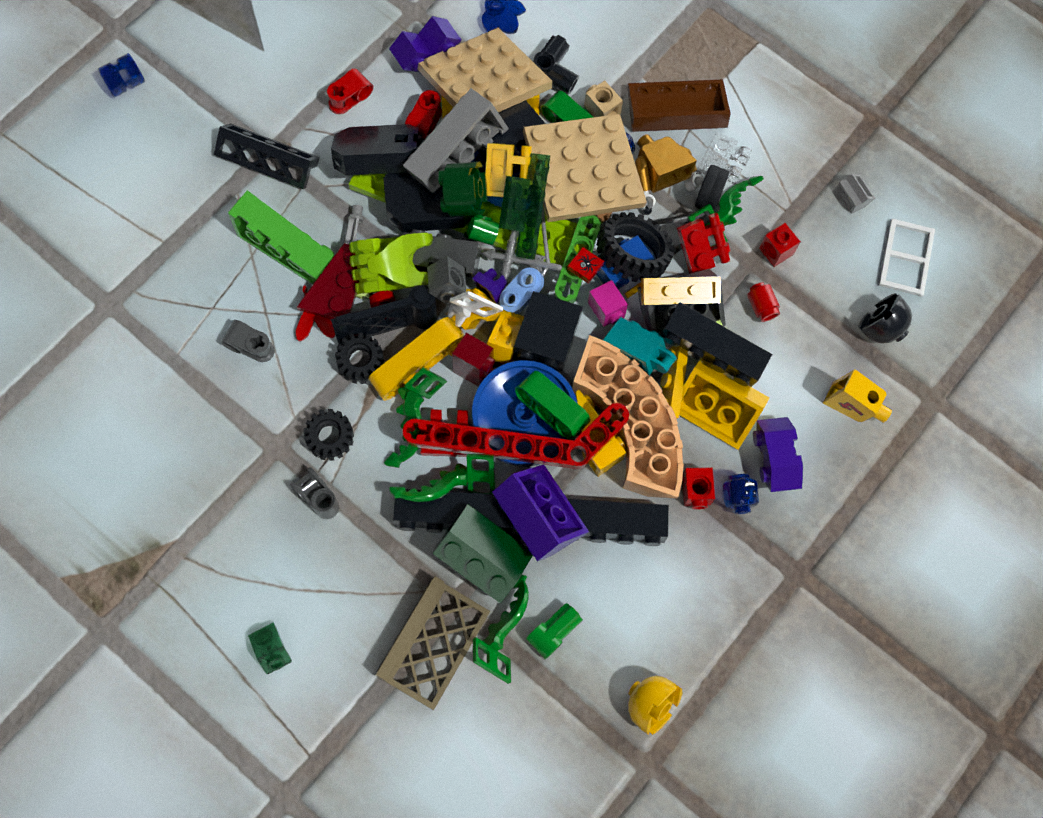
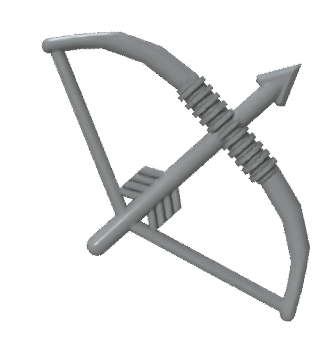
M543 206L523 215L515 224L507 241L505 254L497 253L495 249L481 252L490 261L493 258L504 261L500 274L507 281L505 288L508 286V277L510 276L509 273H511L510 270L512 269L513 262L530 265L531 268L538 270L543 277L548 269L562 270L560 264L550 263ZM540 213L545 256L535 254L531 259L515 256V247H517V238L521 228L530 217Z

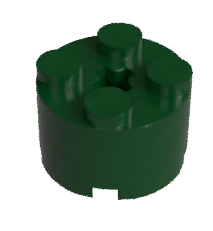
M480 162L447 164L444 170L439 171L438 180L440 186H443L444 196L441 197V210L443 213L448 212L451 217L483 215L486 208L481 209L482 202H487V182L485 172L479 171L478 167H482Z

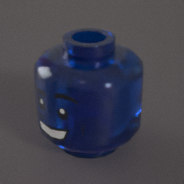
M749 474L728 476V480L722 486L725 507L734 509L735 514L751 513V508L759 504L757 481L750 478Z

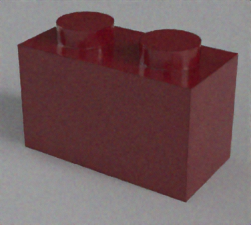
M466 332L452 353L453 372L479 387L484 378L495 370L493 368L495 363L493 358L494 348Z

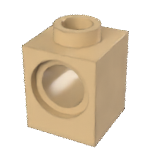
M605 80L598 85H592L586 91L584 107L593 117L621 114L623 100Z

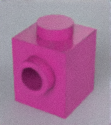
M612 280L589 291L588 304L603 327L609 324L614 325L620 317L624 318L626 316L628 304Z

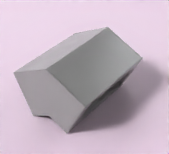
M851 174L845 180L840 181L836 187V191L851 214L865 208L876 199L860 174Z

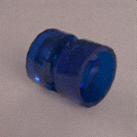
M129 53L117 58L116 64L109 62L98 68L101 77L114 98L127 92L128 86L135 88L145 82L141 71ZM125 70L128 77L123 79L119 71Z

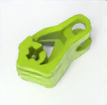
M414 233L386 239L371 238L350 242V252L355 253V256H350L351 267L357 266L356 270H352L353 281L359 280V283L355 284L356 294L428 285V272H420L415 268L413 254L417 249L432 244V234Z

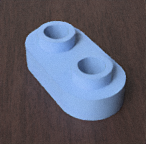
M535 268L523 269L501 293L499 301L503 309L515 314L521 312L529 304L533 291L539 293L544 286L543 275ZM532 276V283L527 285L526 278ZM515 295L514 303L509 304V297Z

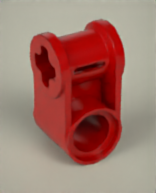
M358 69L349 70L343 77L329 85L327 89L329 109L335 114L348 112L352 107L371 95L374 89L373 84Z
M432 90L424 91L419 96L413 110L405 121V124L419 128V135H422L423 140L433 132L442 115L439 94Z

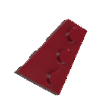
M344 243L298 304L297 309L299 311L328 319H334L351 313L357 295L355 284L359 283V280L353 281L352 270H356L357 266L351 267L350 256H355V253L350 252L349 244Z

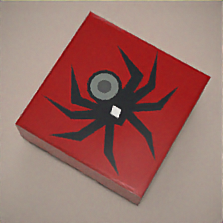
M583 247L568 265L567 270L589 284L603 266L604 261Z

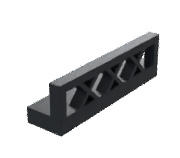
M231 123L219 127L214 150L215 156L301 189L307 187L310 171L318 166L320 158ZM225 139L232 141L236 152L229 154L222 151ZM248 148L253 149L259 160L254 163L248 161L243 151ZM270 157L276 158L281 169L278 171L271 170L266 159ZM294 165L303 168L301 181L293 178L288 168Z

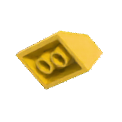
M703 359L699 360L683 386L679 415L739 450L765 408L769 397L749 385L743 386L738 384L733 376L726 372H717L710 366V363Z

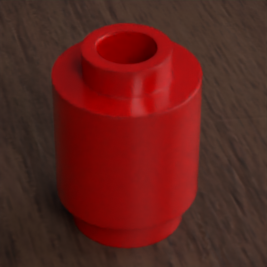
M760 282L750 287L747 297L756 317L760 318L761 322H767L780 315V305L771 285H765L764 282Z

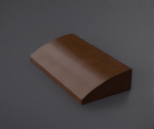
M723 79L628 83L632 132L728 128L731 112Z

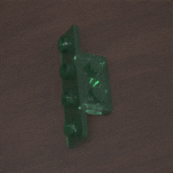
M531 153L527 179L506 176L499 228L519 231L516 257L535 260L551 155Z

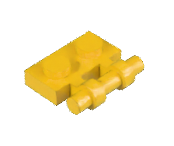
M487 143L485 173L487 196L510 198L511 189L519 188L518 198L528 199L529 189L532 188V180H530V166L533 165L534 157H531L532 146H522L521 156H515L514 145ZM513 164H520L519 179H512Z

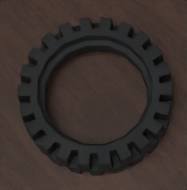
M621 212L619 215L615 214L607 220L600 232L596 245L598 246L597 252L601 253L600 259L606 261L605 265L608 269L613 267L612 272L616 275L621 272L622 278L627 280L630 276L632 282H637L639 279L641 281V278H660L674 256V245H671L673 241L671 237H667L668 233L666 230L660 231L661 225L658 223L656 225L652 224V219L648 218L646 221L644 220V215L639 214L636 217L635 213L629 212L627 215L625 212ZM628 235L636 237L638 235L641 241L653 251L656 259L643 260L632 256L617 243L615 236Z

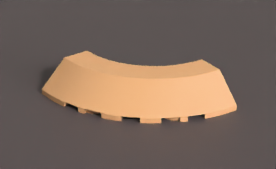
M589 335L572 389L574 393L580 390L583 395H588L594 405L602 411L613 403L623 404L628 409L629 420L619 432V436L626 446V474L623 489L647 497L678 499L683 477V444L672 407L669 406L658 383L639 366L635 359L631 360L620 352L621 349ZM611 412L610 420L612 423L616 420L620 421L622 415L620 413L614 415Z

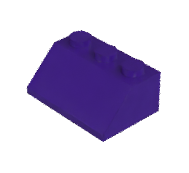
M544 464L513 473L492 492L498 500L499 506L505 511L513 523L514 529L520 534L528 546L529 552L535 557L537 562L556 554L589 532Z

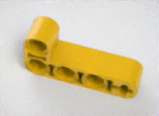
M442 318L376 369L368 379L383 401L390 400L399 394L398 389L405 387L404 385L423 367L429 370L448 354L452 356L453 351L465 334L460 327L455 325V321L451 318Z

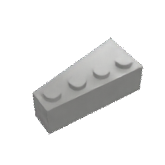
M470 88L433 132L425 138V141L409 156L403 166L414 179L434 193L441 187L438 180L440 170H444L447 164L468 163L472 161L474 153L482 146L487 148V143H493L492 137L498 132L504 134L509 128L493 104Z

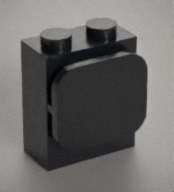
M533 291L514 344L513 356L517 357L519 361H535L545 364L556 371L563 372L582 315L583 306Z

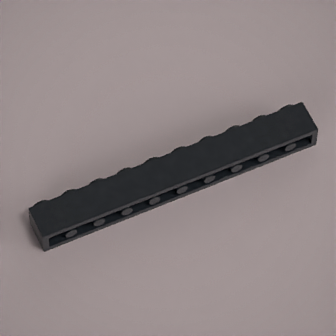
M449 491L443 497L432 501L413 502L396 498L394 502V526L399 527V530L415 531V528H426V531L430 533H442L443 529L448 530L465 506L469 504L512 537L522 538L514 529L513 523L505 511L499 506L494 494ZM568 499L589 531L581 538H590V542L605 543L606 539L617 540L618 544L623 545L633 544V541H641L646 546H660L668 538L669 505Z

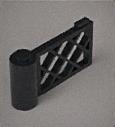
M418 285L410 291L407 298L331 319L337 342L342 345V339L346 338L349 340V335L354 334V337H358V333H363L364 337L367 334L375 336L413 324L420 329H428L437 321L436 300L429 293V286Z

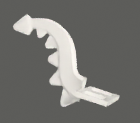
M470 291L450 298V302L447 303L450 304L447 316L449 318L455 316V325L457 327H460L465 319L470 317L471 312L485 318L503 311L502 306ZM482 307H490V308H492L493 310L483 311V310H480L479 308H482Z

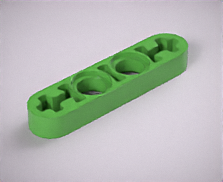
M597 216L580 217L555 286L554 298L570 303L576 301L583 280L578 276L569 275L566 269L578 254L574 249L577 244H584L588 247V251L593 252L601 225ZM590 223L592 228L589 231L588 237L584 236L585 226ZM567 282L571 283L570 294L567 297H563L562 292L565 291Z

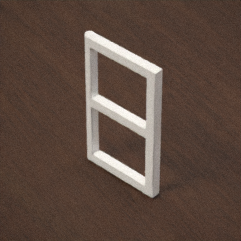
M891 219L879 286L920 297L924 296L935 233L934 228ZM896 227L928 234L924 258L891 250ZM890 257L923 265L919 289L886 281Z

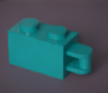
M620 317L603 339V341L621 349L620 352L631 360L635 359L648 375L654 369L666 374L677 360L676 355L666 349L664 339L656 331L650 332L633 320L628 321Z

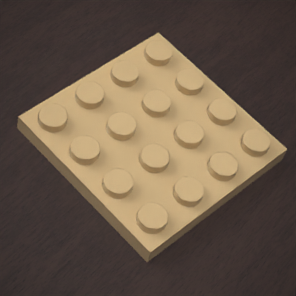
M499 28L456 45V47H451L447 52L442 51L429 56L424 61L418 63L419 72L453 108L470 88L490 101L497 112H501L552 89V80Z
M620 114L524 127L523 136L526 146H532L531 157H534L532 168L547 222L645 207L647 201Z

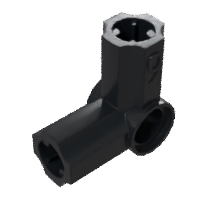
M552 35L541 52L535 55L533 62L552 80V86L568 95L573 91L579 75L559 64L568 52L570 45L564 37Z

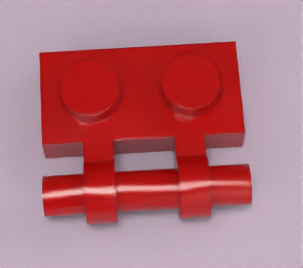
M718 213L708 216L710 224L707 226L704 225L703 220L697 219L676 228L689 274L716 267L713 259L716 256H719L722 264L730 262V246L725 241L723 234L725 227L724 223L720 222ZM711 235L714 236L716 244L710 247L708 236Z

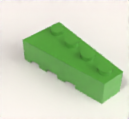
M248 190L228 212L239 238L312 285L334 257V253L330 248L325 245L321 246L307 233L301 231Z

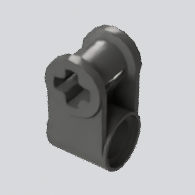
M235 319L221 340V344L229 350L243 354L258 362L271 360L275 353L274 346L265 333Z
M311 467L308 468V473L296 483L292 482L290 487L319 517L331 519L339 512V503L322 478ZM323 500H332L328 508H319Z

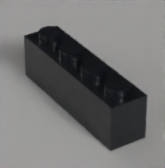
M681 302L678 303L660 334L671 346L682 347L688 351L687 353L692 358L705 360L711 364L710 366L715 371L728 373L734 377L738 384L743 386L749 385L752 387L759 381L773 355Z

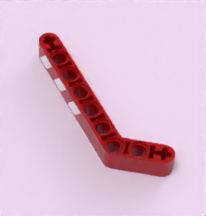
M611 404L574 441L421 419L407 421L403 427V436L407 443L419 448L462 454L490 455L498 459L581 469L625 427L629 420V411L623 404ZM611 412L614 415L620 413L622 415L620 421H614L608 429L606 424L611 419ZM416 427H419L421 433L429 434L428 429L431 428V441L427 442V436L420 434L417 435L416 439H413L410 431L413 432ZM593 430L601 431L604 434V440L600 443L593 442L589 435L590 432ZM448 431L450 439L447 442L439 443L436 441L438 432ZM468 434L475 435L478 439L477 443L472 447H467L462 443L463 438ZM494 438H500L505 443L504 447L499 451L492 450L489 447L490 441ZM520 442H528L532 449L528 454L523 455L517 452L516 446ZM548 445H552L558 449L559 454L555 458H548L544 455L543 449ZM572 450H582L585 453L584 461H574L570 456Z

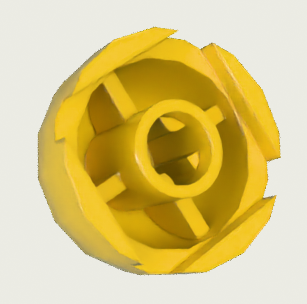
M656 675L645 678L641 682L636 681L628 692L630 696L628 711L632 721L648 735L649 732L652 735L657 733L671 718L672 714L668 712L672 704L678 707L682 697V688L669 679Z

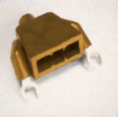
M646 134L638 140L637 145L640 147L635 165L649 209L656 203L654 196L649 194V190L655 193L684 180L685 188L690 192L702 186L704 179L700 174L695 173L697 171V160L692 156L688 148L679 145L671 137H664L654 141Z

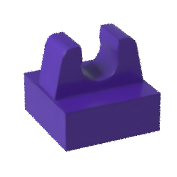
M493 268L484 274L478 272L472 278L477 289L481 290L489 299L497 304L500 300L501 292L507 284L505 277L502 275L498 280H493L497 276Z

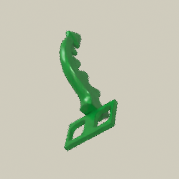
M763 176L750 177L748 180L734 185L722 195L719 202L720 210L717 213L720 222L724 223V227L735 224L737 220L734 215L743 210L742 207L737 206L741 203V200L738 198L742 195L739 192L746 191L747 186L758 184L764 180ZM708 204L688 217L689 221H694L696 216L705 211H708L710 215L713 214L712 206Z
M423 367L404 385L405 387L398 389V393L404 403L396 408L397 413L405 416L400 425L401 429L411 419L422 420L420 405L424 402L422 396L430 399L448 382L445 378ZM427 375L419 385H413L420 376ZM439 381V384L432 391L426 392V389L433 382ZM416 427L413 432L410 431L413 439H416L419 434L424 435V433L420 432L419 427ZM409 443L407 446L400 445V454L392 452L384 461V464L389 467L399 468L400 464L412 457L419 447L411 446Z
M467 454V467L458 463L453 471L441 470L439 472L441 479L429 481L432 487L424 485L421 487V492H418L416 488L407 492L405 487L392 486L389 487V492L395 499L402 498L413 502H426L443 497L455 486H466L467 482L468 493H481L474 491L473 482L478 481L490 484V493L482 494H493L492 492L495 490L494 456ZM472 460H487L489 462V470H474Z
M521 575L513 587L514 589L518 588V590L514 593V597L517 600L509 604L511 611H503L500 621L489 625L488 637L483 640L477 637L473 638V663L507 684L511 683V659L498 650L503 649L505 637L518 624L527 608L529 591L525 582L526 575ZM478 648L484 654H487V663L479 658ZM497 658L505 663L506 675L499 671Z

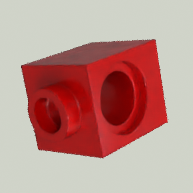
M784 223L765 235L759 249L775 267L793 256L801 241L789 226Z
M713 467L686 468L682 477L684 506H692L694 510H702L708 508L715 500ZM692 485L702 486L705 494L695 493Z

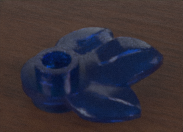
M486 0L485 12L482 15L483 27L487 32L499 28L504 33L514 34L518 31L519 27L517 16L525 13L526 8L518 0Z

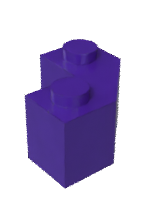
M432 16L418 34L402 31L389 50L403 70L419 72L418 63L442 51L447 52L449 48L456 47L462 39L447 19Z
M788 417L757 420L756 431H753L755 447L758 446L764 456L763 467H760V478L762 483H766L770 492L802 489L803 462L801 455L796 453L794 441L798 440L797 432Z

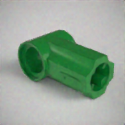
M566 603L547 622H542L527 636L526 640L546 660L563 643L562 640L583 619L572 606Z

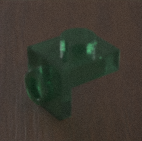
M274 622L248 635L255 656L266 674L279 670L292 662Z

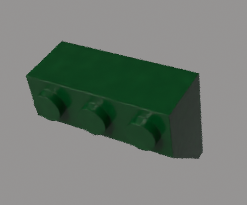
M469 504L465 506L433 551L436 557L500 604L518 582L533 556L525 545Z

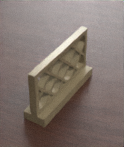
M434 576L374 676L434 710L473 643V638L477 636L490 611ZM444 591L454 597L456 609L441 611L439 600ZM459 600L465 603L467 606L461 607ZM436 606L438 613L431 615ZM473 608L481 613L476 624L465 626L462 610ZM458 611L462 628L446 631L443 615ZM439 616L443 633L427 637L425 623L428 619ZM473 628L472 632L468 637L467 629ZM422 630L424 638L417 639ZM463 631L464 646L461 649L451 651L448 634ZM444 636L447 652L432 656L428 640ZM425 641L428 658L413 661L410 651L412 645ZM459 652L457 658L454 661L452 654ZM408 655L409 663L402 664ZM448 655L451 664L449 672L437 676L433 659ZM429 660L433 677L418 681L414 664ZM410 666L414 680L413 683L402 685L393 679L399 668ZM445 677L440 686L438 679ZM434 680L437 693L430 702L421 696L419 684ZM415 685L417 693H415L407 687Z

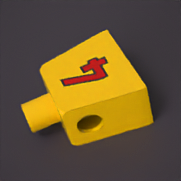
M855 369L835 380L823 401V404L858 422L874 417L884 423L892 413V409L882 404L887 395L886 391Z

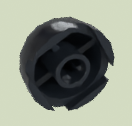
M893 293L875 304L877 309L872 315L868 311L858 326L870 340L880 344L893 341L899 342L909 333L908 328L912 321L911 309L900 295Z

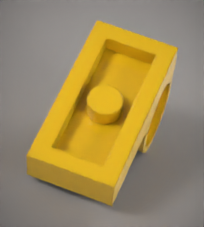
M505 310L500 314L487 341V345L494 348L493 358L495 362L503 365L512 362L514 344L524 316Z

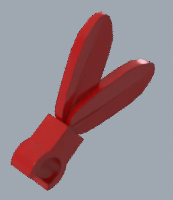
M305 285L303 286L304 296L307 294V287ZM303 312L296 328V338L299 342L304 341L309 336L314 322L325 336L329 338L335 337L330 319Z

